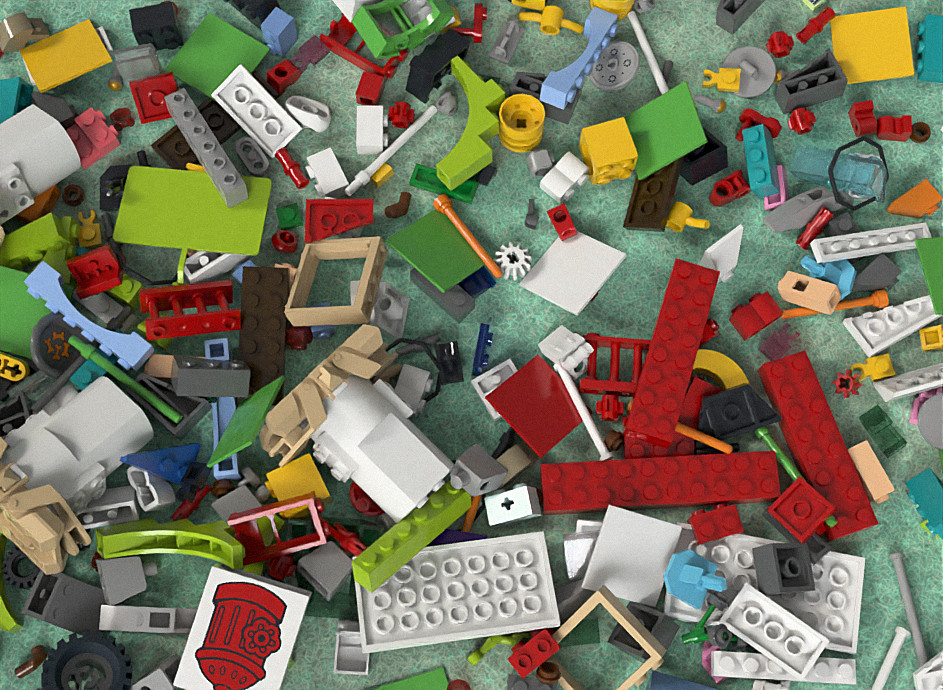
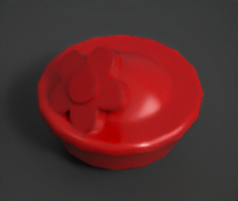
M279 230L272 236L271 241L277 251L292 253L297 250L298 240L291 231Z

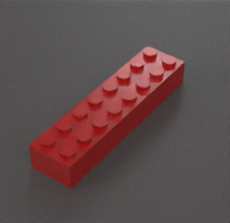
M675 259L622 435L667 449L672 443L720 271Z
M806 350L762 364L757 372L772 409L782 419L778 424L797 470L810 486L836 508L833 516L838 523L831 528L826 522L824 523L827 529L824 532L827 543L867 530L879 524Z

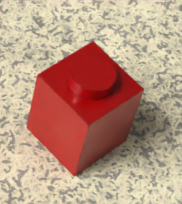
M363 71L355 93L357 103L365 106H378L385 88L384 77L375 72L368 73Z

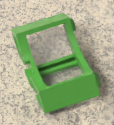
M385 0L377 4L362 5L351 22L375 58L383 59L398 56L399 51L409 48L411 51L426 42L424 38L433 31L437 34L453 18L455 12L446 0Z

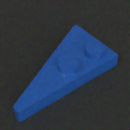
M189 443L187 445L148 450V452L131 453L124 457L121 456L120 461L183 486L180 481L190 462L196 461L201 444Z

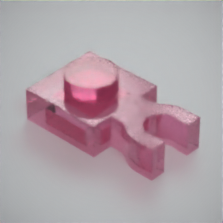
M314 35L299 48L301 54L294 55L290 61L294 65L297 62H302L298 68L303 73L310 62L315 66L330 53V50Z
M788 323L783 326L780 335L774 332L758 348L770 361L782 358L792 347L788 343L793 342L800 335L797 331L792 336L788 335L786 330L791 326Z

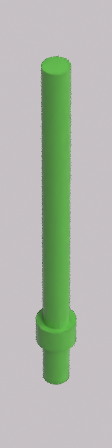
M75 335L69 338L68 343L78 349L84 358L94 361L175 423L181 421L183 417L181 414L97 352L98 350L91 344H85Z
M764 426L755 429V435L759 440H763L771 451H775L776 458L794 481L799 476L803 478L772 438L768 427ZM832 515L826 523L831 528L838 521Z

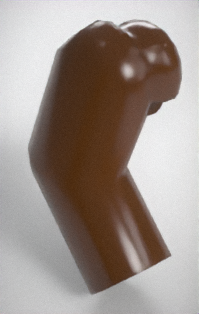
M401 192L399 202L385 208V216L396 219L406 215L412 195L408 192Z
M43 645L32 648L31 653L34 657L15 668V674L18 678L22 679L32 673L47 659L48 651H45Z

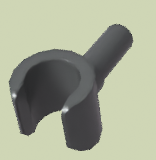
M529 199L525 226L535 230L539 217L533 216L534 199Z

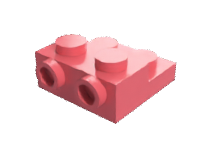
M92 107L74 119L75 124L66 130L76 147L81 166L84 170L120 146L117 139L120 135L112 125L108 127L104 123L107 119L100 110L95 112Z

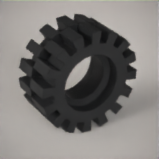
M13 547L11 549L13 552H7L5 556L8 558L2 562L5 565V568H2V572L5 573L4 578L15 587L29 590V588L33 587L40 568L35 564L34 571L30 575H20L18 564L21 560L29 557L20 548Z

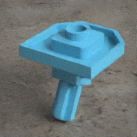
M806 255L800 261L802 267L810 272L809 277L837 285L841 299L851 293L857 272L847 259L817 263L815 256L813 258Z
M690 549L672 554L663 575L667 592L696 610L701 609L709 589L718 592L726 590L727 580L723 577L715 576L718 568L716 564Z

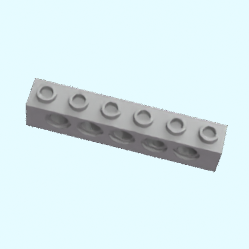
M185 88L165 96L164 98L171 117L227 207L231 208L249 199L244 181Z

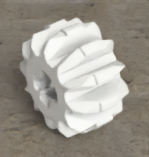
M512 242L509 243L508 248L502 245L500 247L501 252L495 253L496 260L494 262L503 273L505 272V280L509 278V275H512L515 281L517 280V274L524 278L525 271H530L531 269L529 263L532 262V257L528 256V248L521 250L522 245L520 243L517 247H513ZM512 259H516V261H514V264L510 263L509 261H511Z

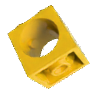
M624 117L582 128L578 148L584 164L589 167L588 175L592 185H605L612 179L619 178L622 180L633 174L632 171L635 169L638 153Z
M310 453L289 462L283 468L279 467L266 474L268 481L265 482V485L273 499L277 497L278 501L315 491L316 497L321 498L324 507L333 503ZM308 504L279 512L283 520L287 518L290 523L311 514Z

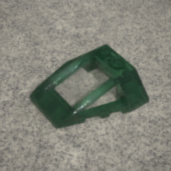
M312 516L288 518L286 541L316 533ZM323 516L324 520H328L330 527L332 526L338 530L333 524L339 522L346 530L354 532L359 540L368 547L384 535V525L362 519ZM328 534L327 542L340 543ZM319 546L309 548V553L319 548ZM301 550L290 553L294 557L292 564L298 566V562L302 558ZM296 568L294 572L298 588L312 592L305 616L353 620L358 609L353 570L350 578L349 593L336 592L333 598L328 601L319 591H315V588Z

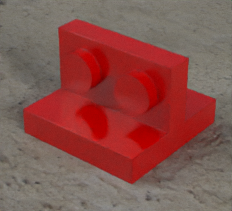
M173 72L129 81L141 124L172 118L164 97L179 90Z
M109 244L67 260L66 266L78 282L76 294L80 300L122 284L124 270L120 267L117 255H115ZM121 252L124 264H126V258Z
M799 476L767 511L796 539L804 544L815 532L821 536L827 530L824 523L833 515L836 508Z

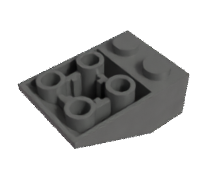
M40 569L21 613L73 633L76 632V634L83 636V631L90 630V636L96 637L97 631H100L101 605L107 604L102 589L61 573L46 575Z

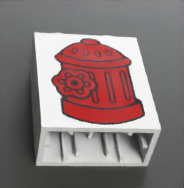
M221 563L213 565L173 685L185 690H281L312 592L244 570H233Z

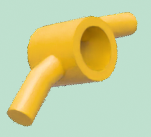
M556 6L544 7L542 14L534 12L519 13L520 21L540 22L539 30L548 35L559 34L561 27L579 34L584 29V26L563 19L564 11Z
M677 201L673 203L670 209L666 226L675 232H682L686 225L708 229L710 222L709 220L691 217L693 210L688 205Z

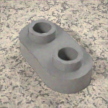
M250 137L239 139L235 145V150L249 173L254 177L265 176L270 169V165L256 141ZM246 148L251 149V151L248 153L244 152ZM257 165H262L261 169H255Z

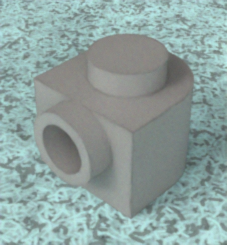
M547 149L534 150L526 158L530 174L535 178L546 175L552 169V165L555 164L552 153L547 152Z

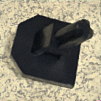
M132 164L110 166L100 177L101 211L119 210L128 171L133 166Z

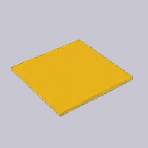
M906 6L835 16L830 21L833 54L848 80L847 84L914 76Z
M89 19L19 50L40 94L112 61Z

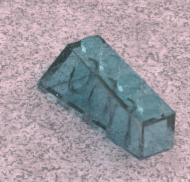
M811 145L806 147L798 146L789 170L797 179L821 186L826 182L832 187L828 169L836 150H819ZM840 153L833 168L837 190L843 192L847 188L855 192L856 196L865 198L866 194L875 196L877 202L884 203L887 169L883 162L873 156L864 158L855 153Z

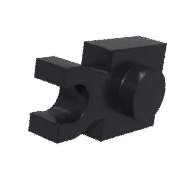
M190 462L180 481L183 486L177 491L175 497L182 502L186 499L188 502L193 503L197 489L204 486L212 467H207V463Z

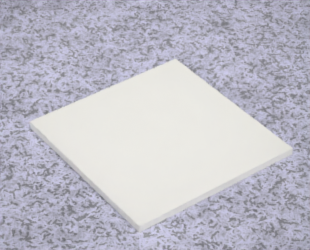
M580 232L564 241H561L560 237H558L519 285L578 316L627 255Z
M609 505L582 588L597 592L605 585L618 598L656 607L664 583L663 575L674 553L682 526Z

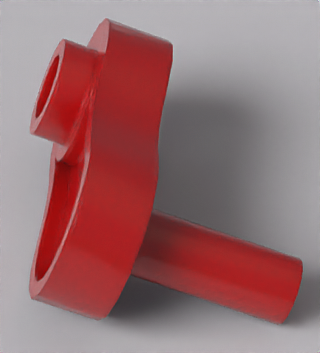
M475 3L474 28L452 27V30L461 36L473 37V43H482V20L487 21V7H483V3Z
M746 108L739 116L742 126L735 139L742 142V130L764 124L772 133V138H777L782 127L777 119L765 117L753 109Z

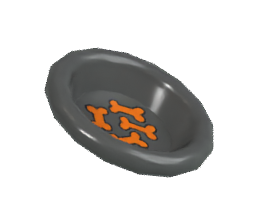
M59 311L56 314L51 312L42 317L33 328L30 338L31 356L36 366L46 376L58 379L81 355L78 349L68 343L72 335H75L85 344L92 343L81 334L83 331L77 325L74 328L68 325L63 320L65 316Z

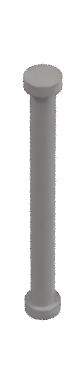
M903 552L890 554L889 558L893 560L919 665H917L919 669L929 660L902 560L904 554Z

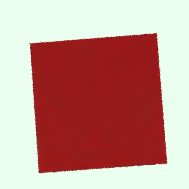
M539 354L485 397L540 458L583 422L563 380ZM586 405V407H587V409H588V411H589V413H590V415H591L593 412H592L591 409Z

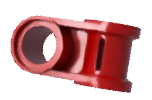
M737 170L715 183L709 195V201L712 205L722 207L751 192L750 185L743 177L742 170ZM717 192H722L725 196H721Z

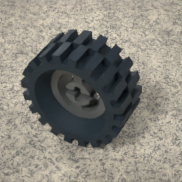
M90 630L83 631V637L77 638L75 632L69 635L67 643L62 638L57 642V649L51 648L48 652V660H44L42 666V690H72L68 684L70 681L75 682L76 690H81L82 681H86L90 675V667L100 670L105 680H100L98 671L94 669L91 681L86 682L84 690H130L133 673L132 666H130L129 653L124 654L125 647L122 643L118 646L115 645L116 638L110 635L107 640L103 639L104 632L97 631L96 637L90 636Z

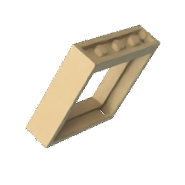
M381 236L319 240L305 244L304 251L301 253L299 267L296 269L293 286L290 288V296L285 305L284 313L293 326L369 323L388 254V249ZM366 257L353 306L305 308L319 260Z
M603 585L552 636L559 643L601 603L650 655L616 689L628 690L633 684L638 687L648 677L645 673L650 668L655 671L664 662L662 657L667 650L617 597ZM553 656L544 661L553 662L558 665L561 673L558 683L565 690H584Z

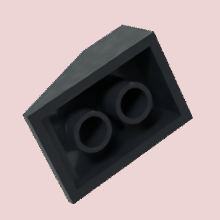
M704 127L708 142L685 155L680 176L691 186L728 167L727 146Z

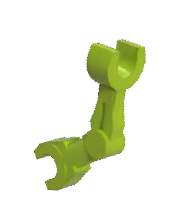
M528 633L512 634V636L504 634L490 636L466 660L471 666H474L496 644L511 645L510 647L513 648L520 642L521 638L530 639V635Z

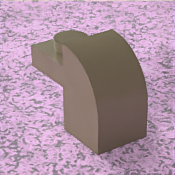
M25 12L14 14L0 24V48L2 52H20L19 50L25 47L27 41L43 40L50 36L42 18H28Z
M526 442L519 446L516 444L496 460L508 470L498 490L512 483L523 471L532 467L540 460Z

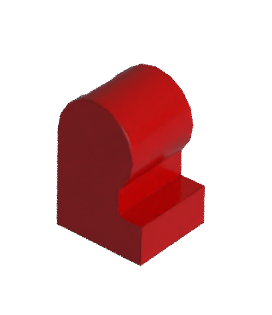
M287 59L267 71L266 82L281 96L288 86L293 85L300 78L302 72Z
M872 100L853 103L848 112L856 137L873 135L877 131V122L872 111L874 109Z
M903 115L901 118L883 116L876 121L877 138L880 140L906 142L912 134V115Z
M565 203L546 211L561 241L578 234Z

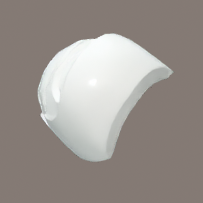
M291 96L286 100L285 110L301 127L312 128L319 133L327 130L331 122L328 105L302 96Z

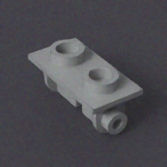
M512 18L508 22L505 21L489 54L490 58L509 64L525 31L524 28L520 27L519 20Z

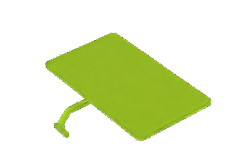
M131 166L125 183L113 239L117 243L182 249L177 272L178 283L173 282L172 286L187 285L184 282V267L188 250L250 256L259 254L272 182L268 178L240 176L246 185L249 199L228 208L206 172Z

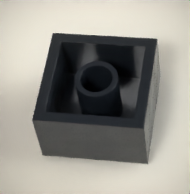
M172 2L129 9L132 31L142 53L152 54L158 50H173L184 45L180 22Z

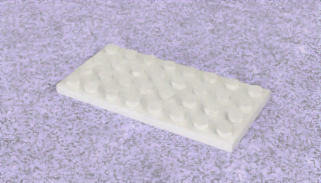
M677 522V525L682 526V530L673 554L690 549L716 564L718 568L715 576L723 577L727 580V589L721 593L728 597L726 602L730 605L745 582L759 591L752 548L771 543L785 542L737 534L697 545L691 524ZM830 551L815 565L811 563L815 591L767 597L830 640L825 649L855 654L857 651L865 558ZM666 589L663 613L670 619L697 624L712 605L706 600L710 593L707 592L701 609L696 610L669 594ZM728 606L723 611L716 608L704 625L711 627L719 625V620Z
M544 531L425 547L373 593L355 581L363 654L560 626Z

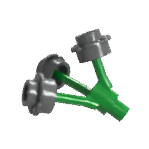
M709 591L710 595L706 600L712 605L695 625V628L691 629L690 633L682 635L684 644L709 641L711 645L724 649L727 647V643L732 642L734 649L745 652L751 645L734 633L731 637V633L726 625H715L707 632L704 624L716 608L723 611L726 606L729 607V604L726 602L728 600L727 596L718 591L714 593Z

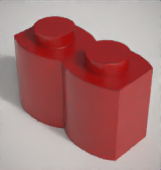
M768 291L762 295L760 292L756 293L749 299V304L745 306L740 304L731 311L732 315L729 321L744 341L778 320L784 313Z

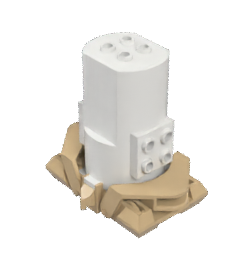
M34 104L0 124V248H2L5 237L1 224L34 204L33 198L81 167L76 147L59 121Z
M363 324L266 415V424L262 427L259 437L262 448L269 452L268 455L270 457H274L279 453L284 457L279 463L281 468L315 442L311 449L314 452L313 456L321 464L325 463L331 469L330 473L334 478L339 481L342 480L344 483L351 478L398 523L416 507L420 509L429 499L427 495L430 496L445 483L443 478L454 468L455 464L409 420L410 416L414 413L411 410V405L405 399H400L394 393L395 391L389 383L379 379L373 384L399 354L394 352L389 355L385 351L388 348V344L386 342L383 343L378 327Z
M99 377L50 416L42 410L38 414L31 415L20 428L10 431L4 440L0 437V531L17 545L46 575L61 573L66 565L68 553L74 556L79 553L78 543L83 545L91 543L90 536L76 516L86 509L90 501L93 499L97 500L104 494L106 477L123 464L120 461L121 456L124 457L127 454L136 453L153 439L152 426L143 410L109 378Z

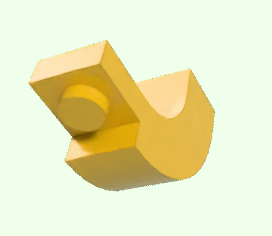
M698 349L691 374L700 373L711 377L722 390L743 383L749 384L742 369L732 359L716 351Z

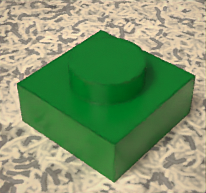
M297 203L276 208L281 230L303 226Z

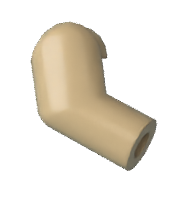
M400 363L389 366L375 383L379 379L390 383L391 377L400 375L402 370Z

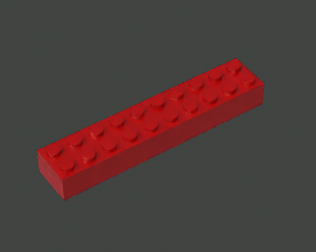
M775 451L541 464L539 469L543 497V516L607 512L609 505L626 510L714 506L722 503H727V505L775 502L781 496Z

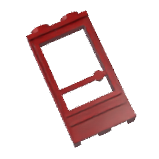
M343 13L339 22L333 20L330 23V34L328 36L324 34L319 36L323 48L330 50L368 73L375 72L384 77V82L388 78L392 79L394 77L398 64L400 62L403 63L409 55L408 48L399 51V55L391 57L382 69L357 54L365 44L364 40L354 52L346 48L345 46L357 29ZM379 25L386 37L395 35Z
M315 491L230 514L227 521L228 525L234 526L236 532L234 538L245 549L243 566L327 543L328 534H331L328 520L323 519L321 513L324 511L323 502L320 497H316ZM308 504L316 533L281 542L274 521V513ZM267 516L270 519L277 540L276 544L265 546L256 518Z

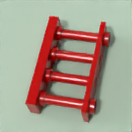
M231 280L139 289L141 313H150L151 317L145 319L147 340L241 330L240 308L230 309L229 304L233 303V285ZM220 305V311L207 312L206 306ZM197 308L198 313L184 314L183 309ZM173 310L174 316L160 317L159 311Z
M598 333L583 335L582 337L592 346L594 351L588 357L587 377L580 380L579 393L634 397L642 370L643 350H648L650 340L600 336ZM597 347L611 348L610 378L607 381L598 380L596 377ZM620 348L634 349L633 380L630 382H621V379H619Z

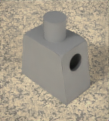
M474 444L457 459L450 473L451 485L455 489L463 488L471 496H478L499 489L508 470L478 444Z
M242 485L214 501L211 505L221 518L228 523L230 514L261 507V504L272 495H270L264 485L260 486L253 493L245 485Z
M329 541L302 557L298 562L297 571L330 601L352 573V560L350 558L354 554L350 551H345L342 547L339 548L334 542Z
M138 555L121 556L105 560L104 558L96 559L105 602L109 606L146 590L145 578L157 575L155 562L150 561L142 564Z
M177 653L142 676L132 685V689L173 690L176 687L173 683L181 662Z

